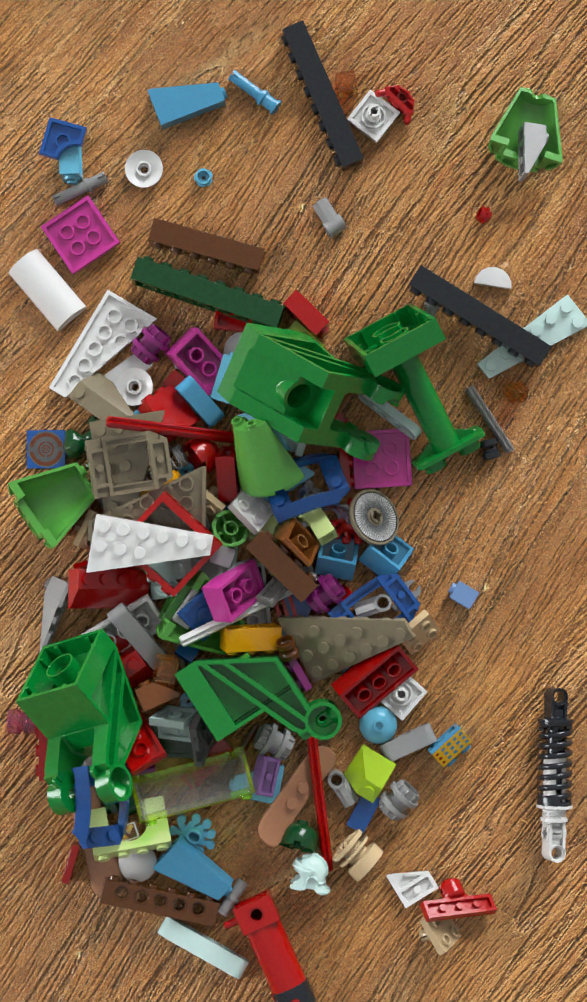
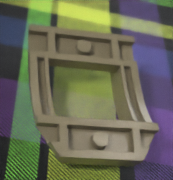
M151 431L85 441L84 450H86L92 486L91 491L94 499L156 490L173 477L168 441L162 435ZM146 441L152 480L112 485L107 447Z

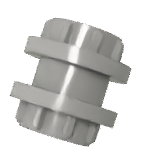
M273 722L262 724L254 738V748L258 749L257 752L261 755L270 752V757L285 760L294 746V736L290 735V730L286 728L281 732L277 731L278 725Z
M406 780L393 781L390 784L392 791L390 793L384 791L380 795L379 807L391 820L398 821L408 816L406 811L408 807L415 809L418 806L419 793Z

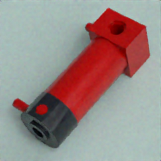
M270 889L240 901L238 904L236 903L233 907L235 918L224 922V927L228 930L239 925L243 935H247L272 991L274 1002H316L315 994L280 920V912ZM254 909H259L262 913L260 915H255L252 911Z

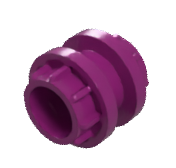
M151 324L149 327H143L141 331L144 336L141 339L135 337L132 340L133 346L131 347L133 354L147 365H151L153 362L158 363L161 359L158 353L161 350L167 352L170 349L169 343L171 342V338L157 325Z
M332 574L320 575L318 577V586L305 599L316 613H328L331 611L330 604L333 601L337 604L343 601L342 597L345 595V590Z

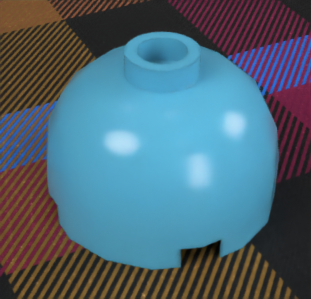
M376 705L360 718L359 729L367 741L374 744H383L391 740L395 735L397 719L394 713L387 707Z

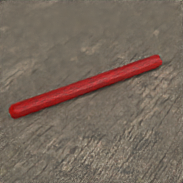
M108 416L106 418V426L108 428L140 432L151 431L156 434L234 443V435L230 431Z
M311 736L307 739L321 857L327 862L328 872L333 871V861L317 738Z

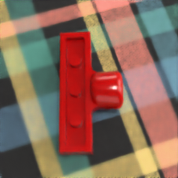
M450 878L441 883L439 891L443 899L422 901L420 904L426 922L491 915L497 911L490 893L467 895L460 880L457 878Z

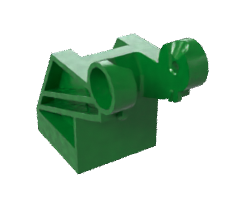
M246 323L217 392L229 404L258 420L266 421L269 427L297 443L339 447L358 459L371 461L377 453L380 441L372 434L359 429L350 421L345 423L334 419L338 408L347 393L363 394L378 404L383 405L388 401L390 404L398 407L405 394V389L390 378L381 375L374 377L364 367L336 359L305 332Z
M103 629L43 646L16 703L48 739L44 780L48 784L47 800L50 808L60 816L75 813L73 785L75 784V778L72 768L81 767L84 760L92 756V766L89 767L90 774L95 779V788L99 798L105 804L110 805L128 800L132 794L133 781L125 763L142 725V719L117 646Z
M247 652L240 657L200 658L174 674L217 742L264 711L290 730L298 733L303 740H307L311 736L319 740H328L333 738L342 726V716L338 706L327 698H318L308 702L278 655L250 656ZM321 716L326 717L324 721L319 720Z

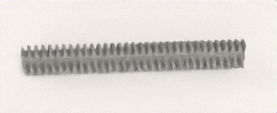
M474 385L470 386L465 390V392L467 391L466 394H468L470 400L472 399L479 414L481 413L482 417H484L483 420L485 419L486 423H488L487 425L492 429V433H494L499 443H501L500 445L505 449V453L508 454L515 447L511 445L512 443L507 439L506 433L502 431V427L498 425V421L490 413L489 407H486L487 405L481 399V395L477 393V389L473 387Z

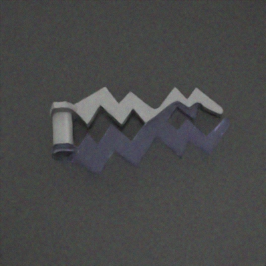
M308 479L303 483L302 488L298 490L297 499L300 500L326 491L313 487V481ZM334 504L321 508L323 511H334L338 519L344 518L347 524H351L348 505Z

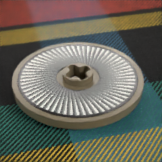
M373 489L363 490L355 495L350 504L349 516L352 527L357 535L365 542L376 546L392 541L399 528L398 513L392 501L382 492Z

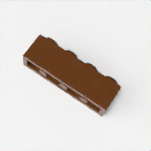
M261 530L245 547L302 603L318 586L315 583L317 579L310 572L306 574L301 569L303 565L296 558L292 560L288 556L290 552L282 544L278 546L274 542L276 538L268 530L266 532Z

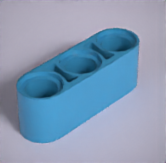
M190 375L175 387L177 392L209 428L215 426L225 416Z

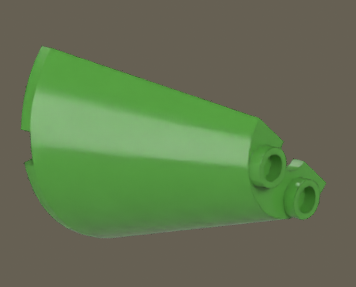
M520 87L489 139V151L495 154V159L500 163L518 170L519 129L524 122L546 125V133L549 135L548 142L544 145L530 172H538V169L543 168L546 171L555 169L563 161L556 98L550 97L547 94L537 96L533 94L531 89Z
M236 416L231 420L238 481L241 489L246 494L253 497L276 495V491L281 489L289 490L305 477L266 421L258 419L247 420L246 417Z
M77 462L14 480L7 485L9 494L11 496L14 494L15 496L13 503L23 520L39 540L43 538L46 541L44 545L49 549L54 548L95 500L91 491V482L86 478L88 473Z
M198 570L176 596L166 599L158 616L161 622L156 625L157 635L162 640L181 644L179 637L192 631L190 628L188 630L171 618L191 588L198 592L210 581L204 572ZM241 619L231 625H243L245 621ZM220 630L212 633L204 642L200 639L188 645L221 655L226 654V652L220 649Z

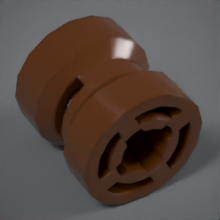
M284 635L276 640V647L280 651L279 654L283 662H291L299 657V650L295 646L296 643L293 636Z

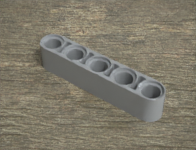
M123 602L107 613L114 626L154 671L158 655L170 657ZM173 660L170 675H157L166 682L179 672L180 669ZM164 663L163 665H165V668L161 669L159 672H167V674H169L168 671L170 672L169 668H171V664L168 665L167 663Z

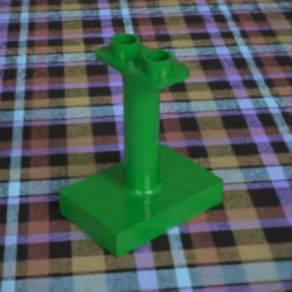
M409 303L344 338V341L353 359L374 377L390 369L393 370L399 384L405 389V396L429 441L423 452L414 457L411 463L416 470H425L426 474H432L447 465L446 457L456 452L464 456L476 451L481 446L479 440L485 436V432L478 425L467 429H456L453 427L418 357V354L446 340L435 317Z

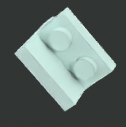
M166 705L149 717V725L157 726L158 738L191 742L189 725L195 713L199 712L196 708Z

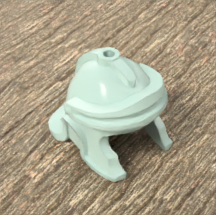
M306 853L302 857H297L292 865L299 874L290 880L293 883L290 885V888L298 891L306 890V888L313 889L319 895H328L331 888L326 884L328 865L325 859L318 853Z

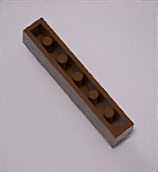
M156 218L153 220L148 238L153 248L160 250L163 247L168 248L171 253L181 255V252L186 253L189 258L196 260L204 258L210 264H225V267L231 270H236V268L243 269V272L249 275L259 274L265 254V249Z

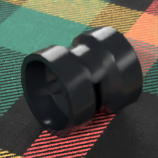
M497 438L480 442V449L483 451V461L501 457V452L497 448Z

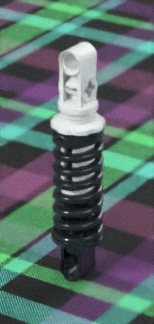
M550 687L544 693V717L537 718L539 731L547 729V733H539L538 738L547 741L546 743L538 744V749L546 750V754H538V759L543 760V764H539L537 768L538 770H543V775H538L537 779L543 781V785H538L537 790L543 791V793H538L536 807L543 811L540 817V821H542V856L547 860L559 863L566 856V822H568L566 810L573 809L571 799H569L572 797V792L567 790L572 786V781L566 779L572 776V771L567 769L572 766V760L567 757L572 756L573 751L566 747L573 744V740L567 736L573 734L572 725L574 719L567 717L568 693L566 690ZM557 692L558 698L555 701L554 694ZM555 848L556 852L552 857V850Z

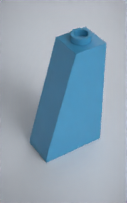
M219 83L152 88L147 90L162 130L225 106V99L228 98L224 87L220 88Z
M180 835L174 841L172 846L159 857L153 867L157 872L216 900H219L223 895L226 897L233 889L231 885L234 879L196 846L188 842L183 835Z

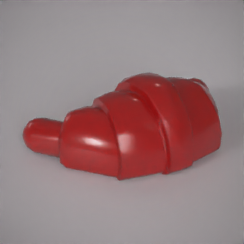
M397 85L387 86L384 89L375 91L376 97L387 99L391 106L402 113L405 125L411 123L415 100L407 89Z

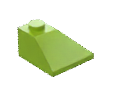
M363 744L344 772V775L358 795L373 803L382 791L396 764Z

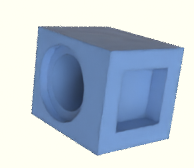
M461 581L453 582L448 590V593H450L448 598L467 609L471 608L479 592Z

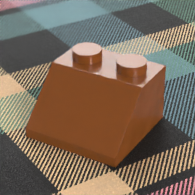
M296 517L279 526L274 535L279 546L282 544L290 552L289 556L291 559L294 560L296 558L303 566H311L320 543Z
M150 679L138 684L139 688L135 690L144 712L182 695L181 690L158 681L151 682Z

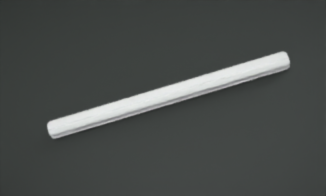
M311 572V574L317 579V581L315 582V583H317V582H318V576H317V574H316L315 572ZM288 590L280 600L292 595V593ZM255 602L233 622H215L212 620L181 635L179 641L183 647H186L268 606Z

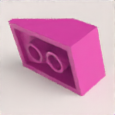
M190 327L164 354L186 376L190 375L209 396L212 393L223 355L198 328Z
M251 559L214 577L202 587L214 621L231 623L257 602L256 596L265 586L255 559Z

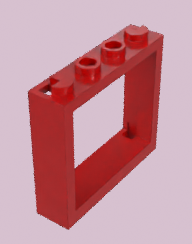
M166 490L137 520L144 522L164 502L195 532L213 535ZM214 536L211 554L203 556L175 587L149 564L135 567L144 569L147 572L146 576L153 583L157 581L162 586L160 589L167 596L172 595L174 597L223 543Z

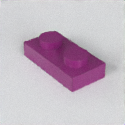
M297 659L285 663L291 673L294 671L298 678L295 681L300 689L304 688L305 691L313 688Z

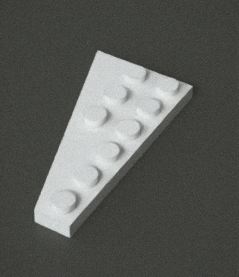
M107 290L49 388L67 398L79 381L100 370L129 345L135 337L143 333L141 330L144 326L149 327L157 318Z
M96 514L86 573L209 556L214 535Z

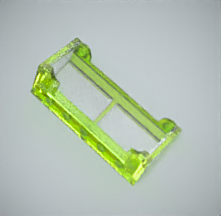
M244 747L235 748L231 753L228 751L224 754L209 757L206 759L203 767H197L195 762L153 773H146L141 776H131L133 781L132 792L140 824H145L146 827L157 824V820L238 798H241V801L253 798V794H256Z

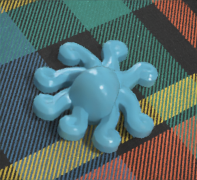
M197 813L193 814L192 820L187 825L185 824L186 816L179 815L177 818L179 828L176 826L169 828L170 835H183L188 842L196 846L203 853L204 848L202 846H206L210 850L215 846L214 841L211 839L215 837L216 831L209 829L212 825L211 820L205 819L203 823H200L201 816Z

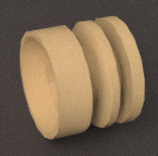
M359 828L341 842L332 858L334 862H338L343 857L339 865L341 868L350 863L351 866L347 873L357 882L371 870L384 852L374 842L366 847L367 835L358 840L363 833Z

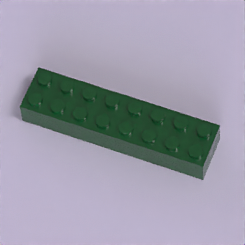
M145 255L143 258L137 257L130 277L133 285L213 312L218 311L227 314L225 316L249 323L250 319L252 324L279 328L284 314V306L278 300L271 299L268 301L263 299L264 296L260 294H247L240 287L234 286L233 289L227 287L225 282L219 280L212 282L208 280L207 276L198 274V276L191 275L190 271L184 268L176 270L169 263L161 262L159 264L154 262L153 258Z

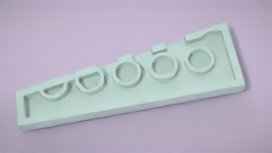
M567 294L523 329L552 346L586 328L587 318ZM501 346L477 363L485 376L490 379L524 361V359L519 356L517 358L507 353L508 349Z

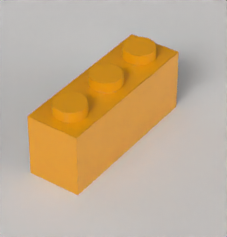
M276 623L229 625L220 629V649L228 655H237L238 652L255 654L256 651L274 653V650H278L275 642L282 636V627Z

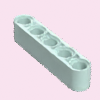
M165 917L158 930V934L237 979L242 977L250 962L244 956L178 919Z

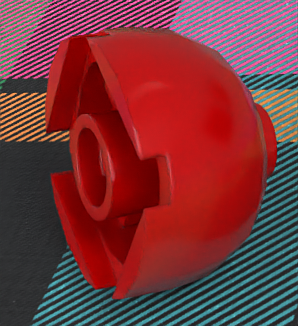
M192 439L183 445L184 453L188 452L189 457H187V460L194 466V470L207 466L208 475L216 468L215 456L219 448L214 442Z

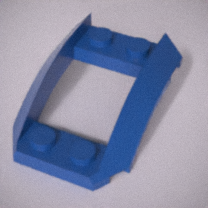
M316 453L293 459L299 468L319 463L329 491L311 495L291 502L288 491L284 489L276 491V495L269 496L268 499L273 509L272 512L279 524L291 517L295 518L318 508L340 504L339 502L344 495H347L350 491V486L337 455Z
M397 573L380 575L350 594L329 611L328 616L331 618H339V616L355 617L349 608L380 586H382L401 611V614L395 618H406L409 623L414 619L416 611L418 612L420 603Z
M88 765L72 768L75 778V784H73L75 822L72 834L80 841L78 843L83 849L120 845L127 828L130 798L119 802L118 825L89 828L91 817L90 787L95 786V779L91 776L90 766Z

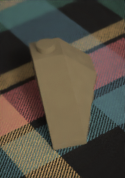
M99 372L79 381L68 396L99 420H105L108 416L124 417L135 415L117 390L115 384Z

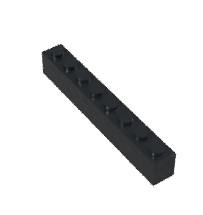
M302 20L283 28L282 36H280L283 46H287L290 51L288 57L291 64L295 63L298 69L295 71L299 81H303L305 85L303 88L304 94L307 99L310 98L312 101V105H310L314 116L318 115L319 128L322 133H326L328 139L325 141L329 150L333 149L335 154L333 159L336 166L341 167V170L344 171L363 163V155L304 21Z
M422 265L419 266L407 286L410 288L409 292L417 297L423 296L429 305L433 307L439 306L443 309L442 312L449 317L455 316L459 319L458 322L465 327L471 326L475 329L474 332L483 338L487 336L492 339V344L499 348L503 346L508 349V354L515 358L517 356L524 359L523 363L531 368L534 366L539 367L552 347Z

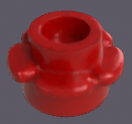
M481 206L479 208L476 220L480 221L481 224L488 223L491 219L492 212H490V207Z

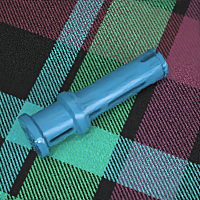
M237 70L232 72L233 75L229 76V81H232L256 99V103L269 110L271 115L278 111L282 101H277L269 95L267 90L262 91L238 73Z

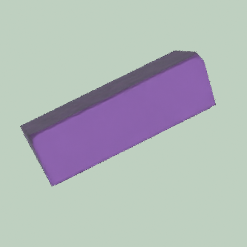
M261 754L257 755L250 787L251 793L273 797L281 759Z

